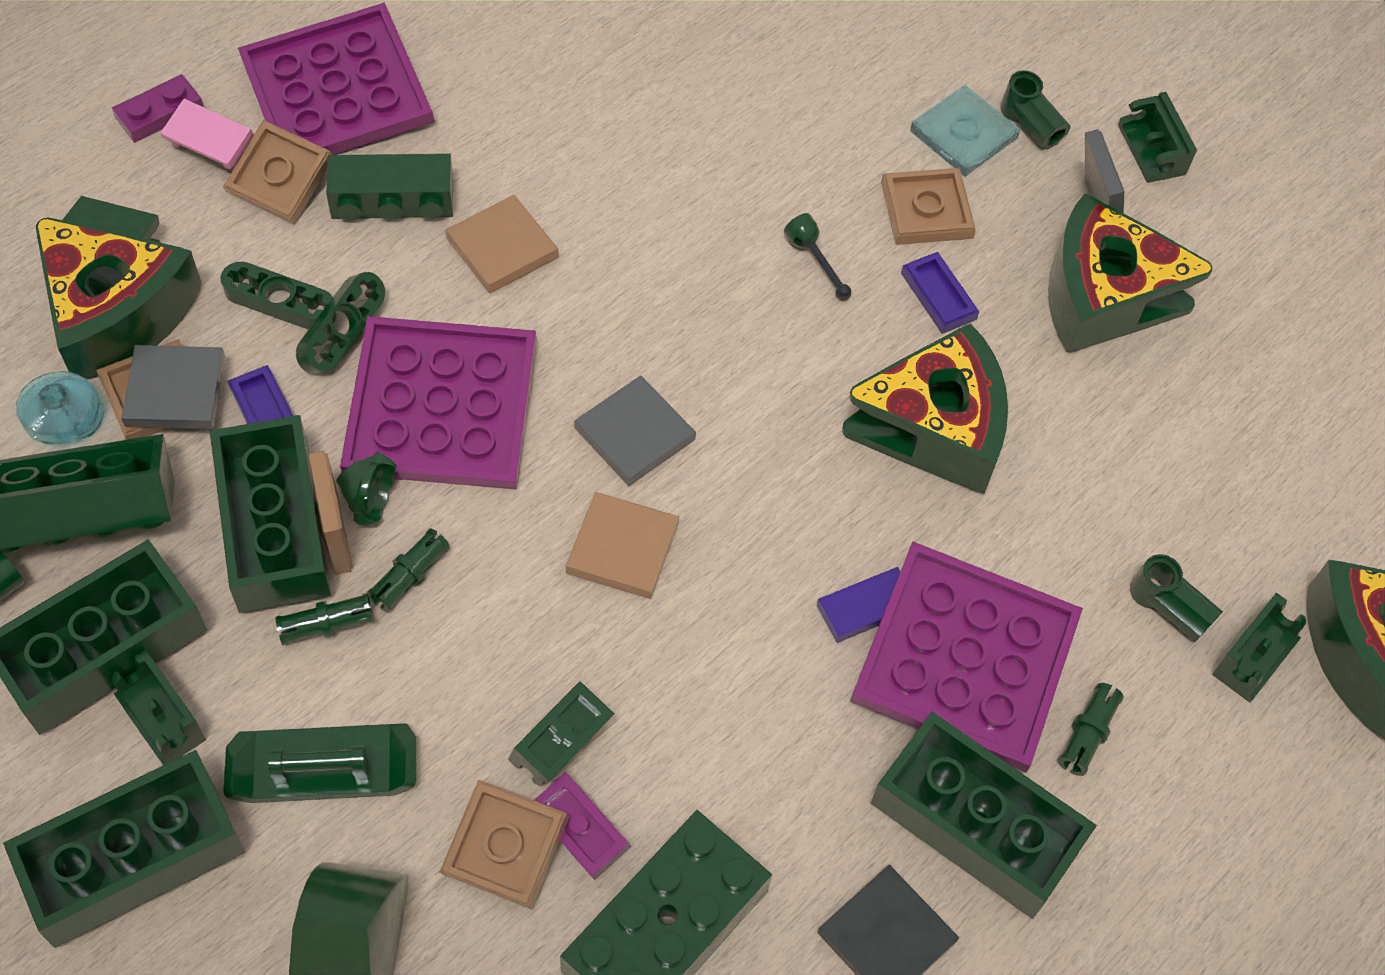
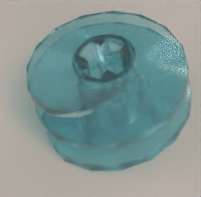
M66 371L45 373L31 380L21 390L16 401V414L24 430L32 439L44 444H63L75 439L91 436L100 427L104 415L102 402L91 382L79 374Z

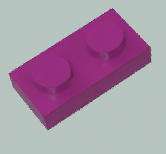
M180 74L112 107L116 120L131 140L136 143L162 130L183 99L202 107L204 106L201 97L183 74Z
M566 772L533 800L565 812L570 816L560 841L594 880L631 847L627 840Z

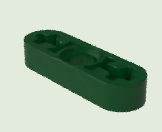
M234 262L225 267L220 276L225 296L229 301L308 330L323 311L317 308L319 306L325 308L333 298L324 289L248 262ZM245 279H248L249 284H248V283H245V282H243V281H244ZM234 282L240 283L238 287L234 286ZM276 290H285L290 293L289 297L280 303H274L267 299L269 294ZM308 309L316 310V311H314V313L311 314V313H309V310H308ZM336 313L334 314V317H333V323H334L335 320H336V316H337Z
M362 272L347 278L296 347V359L304 371L318 374L330 371L338 365L365 328L367 316H373L384 301L385 287L382 280L376 274ZM365 285L367 287L365 295L368 299L361 300L355 305L351 304L350 302L356 301L362 294L360 286ZM337 311L344 313L348 318L349 329L345 334H341L334 327L333 317ZM327 340L333 342L324 346L320 352L323 360L316 362L314 357L317 352L313 347L323 345Z

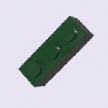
M451 153L328 155L326 195L331 219H435L439 217H453L454 178Z

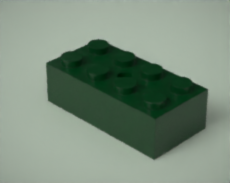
M296 415L210 430L229 589L239 613L332 596L314 480L308 455V441L301 416Z
M164 434L0 460V553H10L20 549L22 546L38 543L57 545L66 542L70 538L86 535L105 537L115 533L117 530L134 527L144 530L153 529L164 522H170L175 480Z
M147 539L0 627V678L36 732L41 735L115 689L111 681L113 673L119 671L123 677L134 673L137 669L134 665V657L142 651L146 650L156 663L206 632L207 628L195 603L150 540Z
M934 712L929 714L880 780L870 803L1031 919H1034L1097 826Z
M197 750L3 842L38 932L54 948L246 853Z
M696 810L560 955L561 972L564 975H694L767 894L772 874L699 810ZM670 917L675 922L666 925L661 923L659 918Z

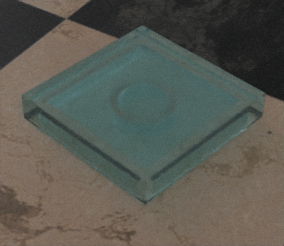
M963 85L912 121L910 131L952 167L960 168L961 174L964 177L1018 139L1020 129L966 85Z

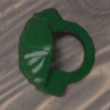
M375 452L373 456H369L364 460L355 461L336 480L344 498L349 504V508L354 512V522L358 525L370 526L380 522L382 508L387 504L388 491L393 485V477H395L397 465L380 452Z

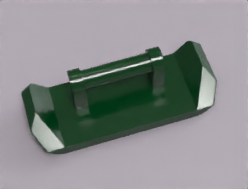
M407 723L241 731L226 746L223 793L226 798L246 803L394 796L412 789L416 783V736Z

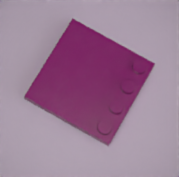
M385 2L238 48L265 121L331 151L333 155L435 122L431 107Z
M367 316L341 457V472L350 467L355 461L364 460L369 456H373L375 452H380L397 465L393 479L517 490L537 341L536 331Z
M912 541L850 702L917 729L921 727L929 714L934 712L1015 769L1026 773L1031 767L1083 608Z

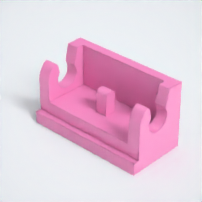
M183 99L160 133L165 140L173 141V146L177 148L184 146L223 164L224 167L230 170L234 169L238 159H240L254 136L250 128L186 99Z

